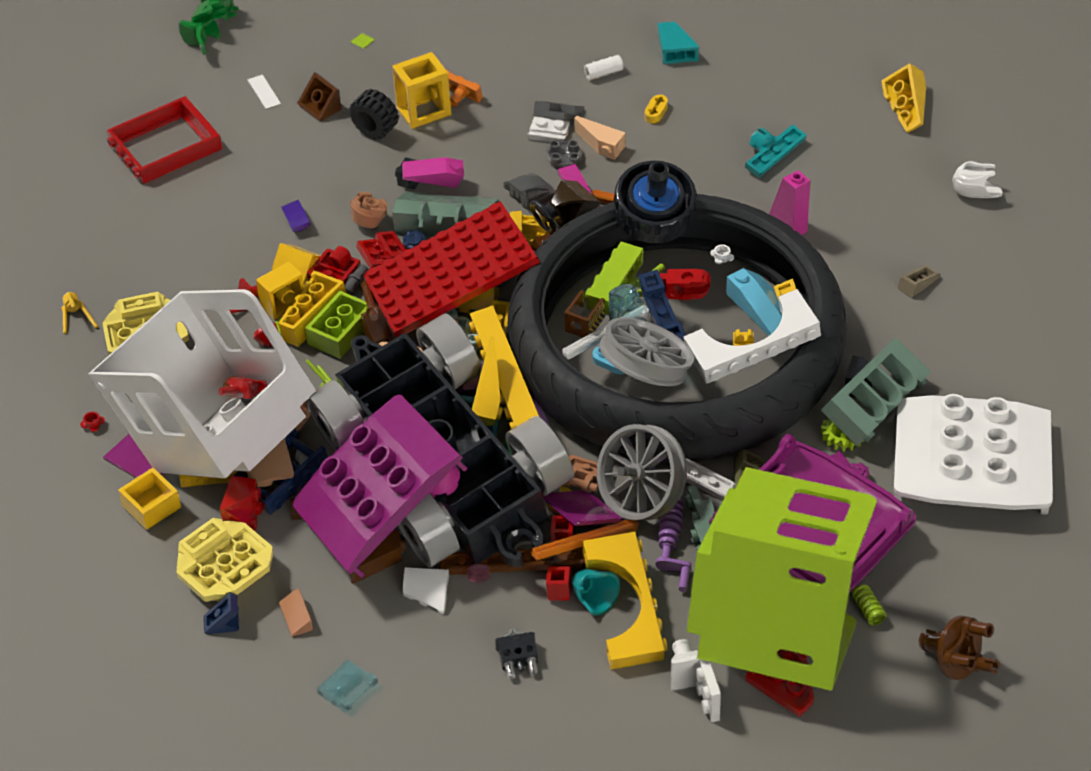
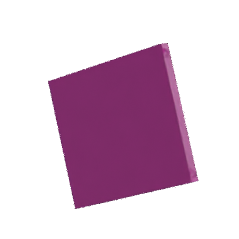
M130 434L103 456L104 460L134 478L153 468Z
M582 490L551 492L543 496V499L575 526L622 522V517L591 492Z

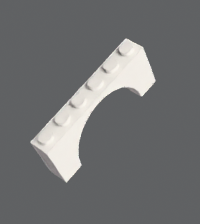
M797 289L778 297L780 312L782 313L781 322L770 336L757 343L744 346L723 344L712 339L703 329L683 337L684 342L693 352V363L706 384L821 336L820 322Z

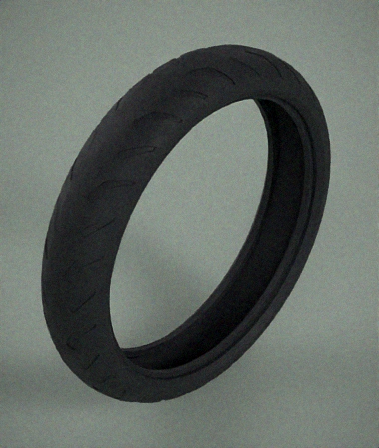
M697 194L695 216L689 229L677 239L665 243H647L629 236L621 229L615 219L613 202L575 218L554 232L535 251L540 263L521 272L516 281L509 305L507 331L512 353L529 393L556 422L575 435L602 448L608 438L624 426L633 424L658 426L667 430L675 437L683 450L685 458L690 460H703L738 453L742 449H750L767 442L792 427L814 407L828 390L839 368L846 343L847 327L843 296L834 274L816 248L812 247L811 243L799 232L794 231L791 226L760 209L734 200L704 194ZM620 242L643 248V252L658 249H694L711 252L718 245H726L730 248V254L734 256V259L760 270L777 284L793 279L796 289L820 322L821 336L800 344L783 366L769 377L742 391L704 401L659 402L618 393L603 387L580 373L563 357L555 346L548 331V323L556 305L567 290L583 276L603 265L606 261L608 262L613 249L617 248ZM645 432L646 449L652 438V434ZM634 434L629 439L636 451V434ZM661 441L657 446L653 458H655L657 455H659L662 451L665 450V447L661 443ZM622 444L617 453L628 455ZM667 456L664 461H669V457Z

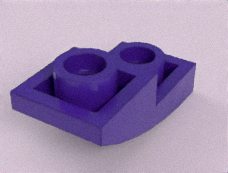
M299 200L281 207L293 232H301L311 225Z

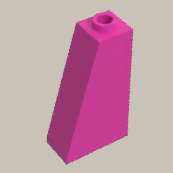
M797 170L782 179L769 214L791 226L794 231L803 235L808 230L811 180Z

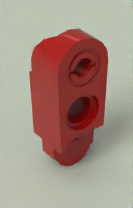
M668 269L667 273H659L665 286L664 292L667 299H701L707 295L710 288L711 276L702 269Z

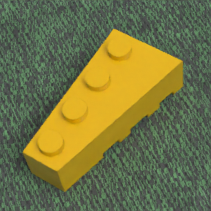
M313 270L310 281L305 282L303 285L304 290L301 294H297L294 299L295 303L293 306H289L278 323L285 342L299 347L307 339L305 327L339 291L346 293L343 281Z

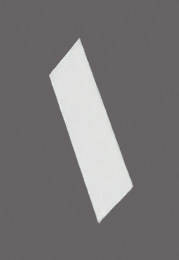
M263 75L247 79L266 109L281 104Z

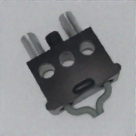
M510 629L509 634L495 639V649L499 653L502 670L506 669L508 679H511V674L512 679L515 678V667H517L518 672H523L526 670L525 666L528 665L531 675H533V669L535 674L538 673L536 666L538 654L535 646L534 632L524 633L517 632L516 629Z

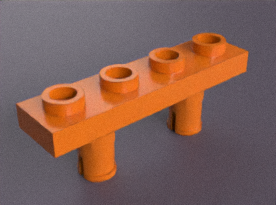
M446 70L448 72L449 90L454 91L450 97V104L453 107H457L464 97L478 103L483 99L481 87L477 83H472L462 76H457Z

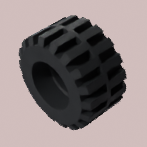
M376 89L365 90L349 107V116L355 127L362 134L375 140L384 138L399 122V112L395 104L384 93Z

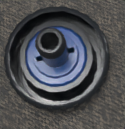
M645 161L635 164L620 176L616 184L613 200L615 219L622 230L639 241L647 243L672 241L683 235L691 226L696 211L697 191L690 176L674 164L664 161Z

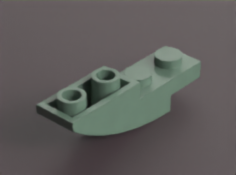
M692 485L688 486L685 503L687 508L692 510V530H689L692 543L695 542L697 545V552L710 527L709 520L715 512L711 499L702 500L697 486Z

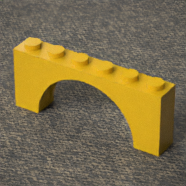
M635 532L583 541V555L586 568L605 570L621 576L631 584L640 600L641 610L635 623L623 634L606 640V653L610 670L664 660V652L668 650L666 639L661 638L660 631H662L661 619L656 618L655 611L658 610L655 598H651L650 594L653 591L650 578H646L645 572H648L646 559L641 557V552H643L641 539L637 540Z

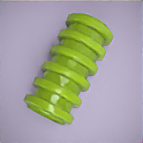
M864 584L855 588L852 592V597L855 599L856 604H858L868 623L873 626L882 623L887 615L873 591H871L870 586Z

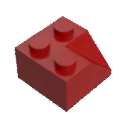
M231 476L220 506L222 521L243 522L256 531L258 525L257 518L263 512V502L260 501L261 489L258 488L256 479Z

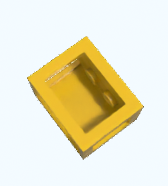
M433 52L392 66L396 108L411 129L451 115L448 72ZM433 101L440 110L417 118L416 106Z

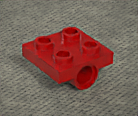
M337 246L335 250L327 248L309 269L307 278L311 279V273L314 270L343 281L345 285L348 276L355 272L358 265H361V261L351 257L349 250L343 246Z

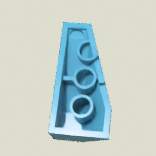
M744 268L727 276L726 294L770 336L777 329L782 319L779 301L772 286L759 274Z

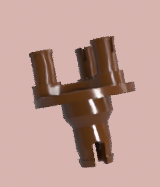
M960 615L951 619L942 632L929 629L926 630L927 634L921 633L919 636L920 648L926 652L937 654L938 664L942 673L950 679L962 680L973 671L979 672L980 670L996 674L998 671L994 669L999 670L1000 668L999 660L986 658L981 654L982 636L990 638L994 633V625L991 623L980 622L976 618Z

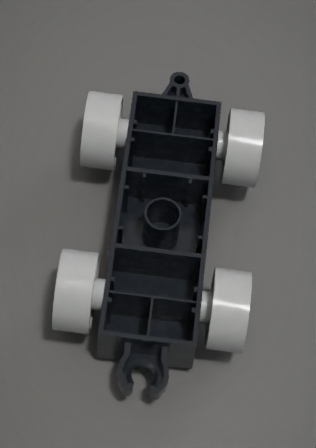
M446 313L417 329L416 335L421 350L406 333L383 346L370 341L364 335L353 338L351 346L356 362L336 373L337 381L331 380L319 387L305 401L314 423L328 445L336 452L350 437L355 428L362 425L396 395H402L463 458L461 462L467 467L464 472L456 465L460 472L458 487L454 492L449 495L446 493L435 495V498L428 494L398 525L412 550L429 568L458 551L459 545L475 565L480 564L499 552L502 560L508 565L517 568L523 566L524 562L521 552L512 549L511 544L521 537L528 538L531 541L532 548L545 544L543 534L538 527L548 521L543 496H546L574 478L572 463L556 434L544 420L538 416H533L506 433V442L511 454L455 391V389L480 375L481 365L464 331Z

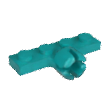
M793 124L779 136H773L765 128H758V131L751 135V141H749V145L758 153L746 162L745 168L760 178L806 140L807 134Z

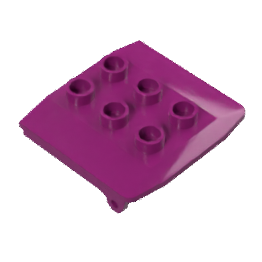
M396 395L373 413L362 425L355 428L342 446L332 456L323 461L320 468L295 498L293 507L349 574L354 571L362 578L365 574L358 566L456 465L464 472L467 467L461 462L463 458L419 412L402 395Z
M789 433L780 441L776 453L759 469L761 471L862 492L875 497L877 500L876 507L853 565L849 593L915 525L916 515L914 511L905 506L890 492L830 455L795 441V437ZM796 493L788 509L793 512L841 522L845 520L850 505L840 501ZM717 511L713 514V517L709 520V524H710V525H711V523H712V521H713V519H714V517H715ZM782 523L777 532L782 536L826 546L835 545L838 535L835 533L791 523ZM791 568L789 570L790 575L794 578L816 583H824L826 581L825 576L820 573L799 568Z

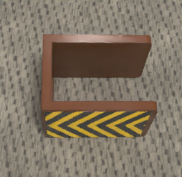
M580 290L564 312L566 332L584 338L595 332L605 318V298H601L590 315L585 318L580 316L584 310V291ZM578 322L582 329L576 328L573 324Z

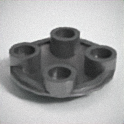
M552 140L546 149L547 159L552 164L562 167L579 163L583 156V152L576 140Z

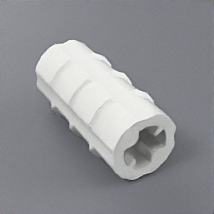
M619 55L609 56V58L584 65V72L588 80L598 79L599 77L612 73L615 74V72L623 70V62Z

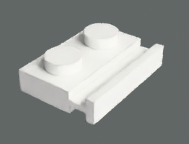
M534 117L530 132H528V140L550 142L552 140L565 141L570 129V121Z

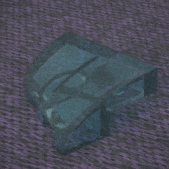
M620 285L609 292V322L612 319L624 316L627 312H631L644 304V300L639 298L640 294L636 292L634 285Z

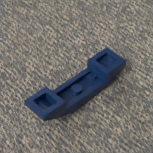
M658 270L638 275L640 287L654 324L670 331L684 341L683 337L686 336L681 322H678L664 292L665 286Z

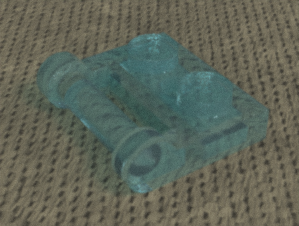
M347 660L317 688V692L321 697L347 713L352 708V704L365 691L378 683V679L372 673H367ZM362 681L346 698H343L354 686Z

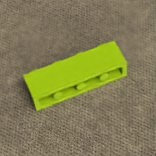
M620 242L618 247L613 249L611 258L608 262L604 263L601 273L596 275L591 288L586 290L587 309L593 310L600 299L605 298V315L609 316L627 289L629 280L634 278L643 264V248Z

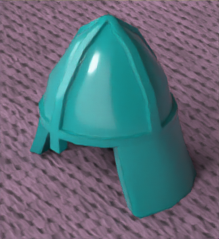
M585 569L579 571L571 578L574 594L592 615H603L616 603L620 592V582L616 574Z

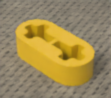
M655 95L652 97L645 109L646 122L655 124L662 119L668 108L666 96Z

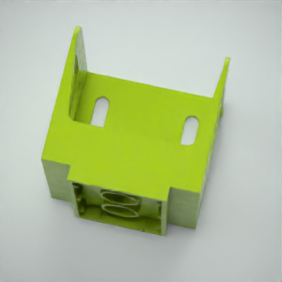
M746 467L736 488H729L696 554L686 632L700 635L697 659L832 691L856 627V619L846 614L853 565L876 507L877 500L875 497L862 492ZM796 493H804L850 505L845 520L841 522L793 512L788 509ZM782 523H791L835 533L838 535L835 545L826 546L782 536L777 532ZM791 568H799L820 573L825 576L826 581L824 583H816L794 578L790 575L789 570ZM784 649L806 654L813 659V663L803 664L782 659L778 656L777 651Z

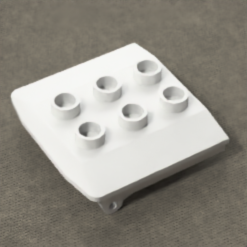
M949 394L946 396L930 395L902 398L901 403L897 406L894 496L900 501L901 497L937 504L1009 510L1040 509V514L1047 515L1049 507L1053 502L1051 410L1020 402L1006 401L998 397L986 400L964 398L958 394Z

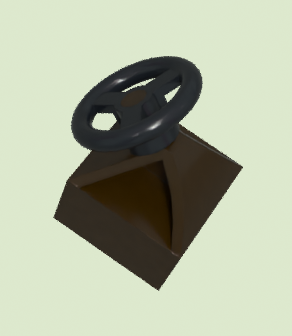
M561 179L549 204L544 206L539 201L533 200L530 203V209L538 224L546 232L553 234L556 231L555 222L563 227L575 218L596 209L600 201L577 181Z

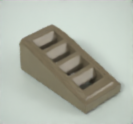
M924 265L901 276L898 290L912 298L939 279L941 274Z

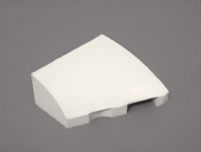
M405 567L403 596L411 600H417L425 607L430 605L436 608L439 614H444L447 601L446 592L449 570Z

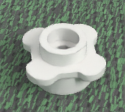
M718 245L710 253L715 258L716 264L726 263L734 259V256L730 254V248L726 245Z

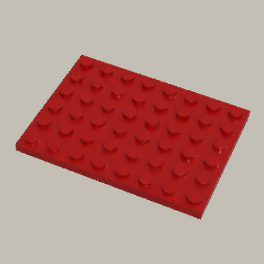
M500 201L491 204L481 212L474 213L468 219L456 223L451 228L439 232L434 237L420 242L417 246L403 251L400 255L386 260L383 264L369 269L365 273L364 278L397 338L540 263V261Z

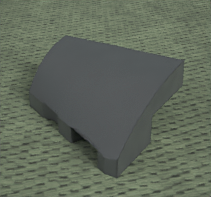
M535 101L533 116L570 120L579 116L584 111V106Z

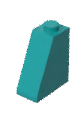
M675 21L658 23L657 37L663 64L698 61V44Z

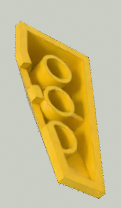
M909 63L881 80L884 96L890 102L892 110L898 115V119L907 133L923 125L926 96L924 71Z

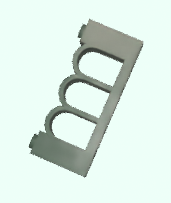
M895 337L821 411L857 446L863 440L867 443L875 435L873 430L901 403L902 398H906L916 387L920 389L928 382L926 377L931 371ZM882 364L902 386L897 384L879 365ZM867 378L886 397L887 401L881 398L864 379ZM852 393L873 416L867 414L849 394Z

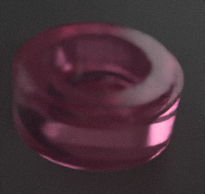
M483 564L472 565L467 570L468 579L472 582H484L490 577L489 567Z

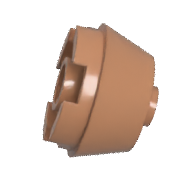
M359 192L350 202L351 219L362 227L375 228L387 215V202L383 198L380 201L373 198L372 193Z

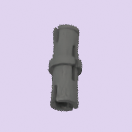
M358 265L355 272L348 276L345 284L347 294L352 295L357 288L361 287L364 275L369 270L366 265Z

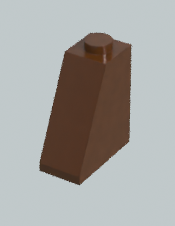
M399 530L392 531L358 566L365 574L362 578L354 571L350 574L351 583H357L402 561V552H406L405 539H400Z

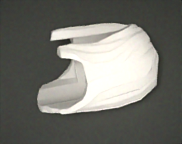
M965 162L957 168L953 175L954 190L958 194L970 198L1001 197V188L987 181V178L995 176L996 172L986 171V168H995V164Z

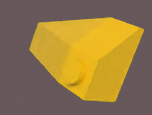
M490 336L472 406L474 413L486 426H494L495 420H500L503 409L499 407L500 389L494 336Z

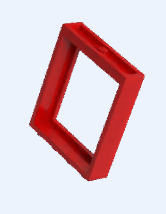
M186 96L107 130L108 145L110 148L115 149L117 156L124 160L126 167L131 168L136 179L139 178L143 184L222 150L219 133ZM180 118L202 140L143 167L123 144Z

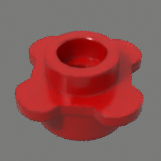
M91 411L84 415L80 426L81 428L89 429L91 432H96L99 426L105 422V418L100 417L97 412Z

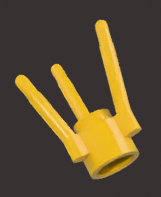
M67 292L62 297L64 305L61 307L63 311V333H67V312H76L79 308H81L94 328L97 329L98 325L85 308L83 301H79L76 293Z

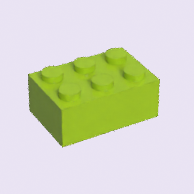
M339 291L305 327L307 344L341 359L352 347V339L363 335L361 314L366 312V302Z

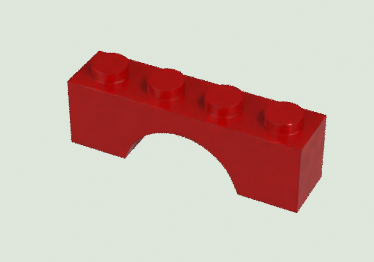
M552 515L551 542L576 535L574 524L563 515ZM572 566L547 567L546 589L548 601H570Z

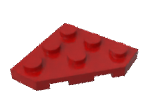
M784 649L777 651L778 656L782 659L809 664L806 654ZM751 671L745 675L746 682L798 717H801L814 703V693L810 685Z

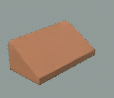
M299 588L279 601L292 637L313 630L312 621Z

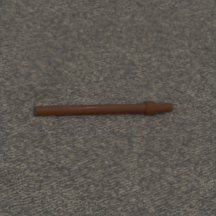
M363 281L361 287L367 306V316L371 321H377L379 315L378 308L374 304L368 283Z

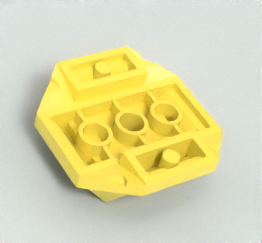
M159 292L119 299L114 305V309L103 322L108 354L110 355L170 300ZM178 322L176 324V331L185 343L189 340L188 332L183 323Z
M212 518L179 542L177 576L205 602L213 600L220 602L230 592L238 595L270 571L274 553L273 546L246 523L222 521V519Z

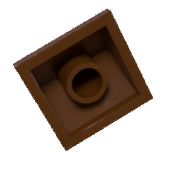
M314 72L297 104L319 121H323L342 110L340 92L338 88Z

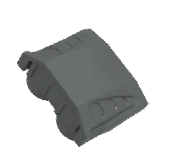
M534 173L503 182L504 189L510 191V197L520 200L522 207L525 209H530V203L533 200L539 201L543 205L550 201L555 193L550 184Z

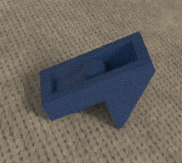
M230 592L203 615L205 634L239 630L237 595Z

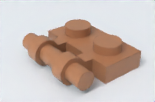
M570 455L569 459L573 466L574 478L564 485L568 487L576 486L581 488L582 491L597 493L599 487L595 483H598V462Z

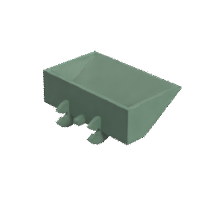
M404 192L396 199L393 208L395 234H407L409 231L418 230L424 233L425 236H435L439 232L451 228L456 223L468 219L474 213L485 210L491 204L498 203V198Z

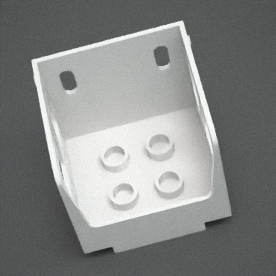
M248 290L179 292L88 374L150 465L158 473L226 478L233 470L251 471L306 417L300 406L316 391L258 299ZM204 310H214L220 315L241 349H231L225 344ZM229 310L250 311L274 349L254 348ZM178 322L183 323L195 341L193 350L187 348L177 333L176 324ZM231 377L266 380L268 385L253 399L219 395V388L229 387L226 382ZM124 393H126V394L129 396V398L131 399V401H132L133 403H131V402L128 400V398L126 397V395H125Z

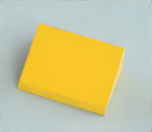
M280 243L272 270L289 261L302 273L303 283L305 284L309 280L307 272L321 255L292 244Z

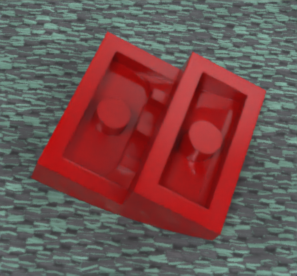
M394 231L376 233L375 239L357 241L356 248L370 269L383 264L386 260L394 258L406 250Z

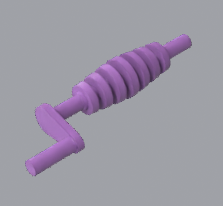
M680 498L676 506L669 513L660 517L659 547L662 549V555L656 560L655 566L661 571H681L678 590L686 592L692 564L687 561L670 558L671 551L677 546L683 527V500Z

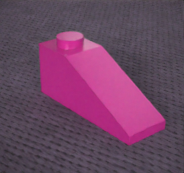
M443 157L406 161L402 163L403 179L457 188L464 177L463 160Z

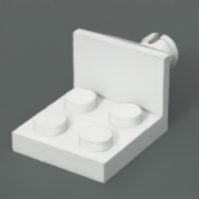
M681 639L674 642L672 649L675 655L671 660L672 691L696 686L698 695L703 697L702 708L704 714L709 715L710 722L720 721L721 693L711 663L697 659L698 651H691L688 640Z

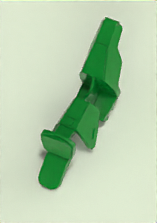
M200 0L201 4L193 13L192 20H181L179 22V32L183 41L188 45H199L202 55H206V35L216 39L221 37L215 19L224 18L226 21L230 17L237 16V12L233 11H239V8L234 6L233 0Z

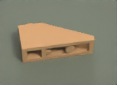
M579 116L575 117V132L599 155L615 160L626 147L625 132Z

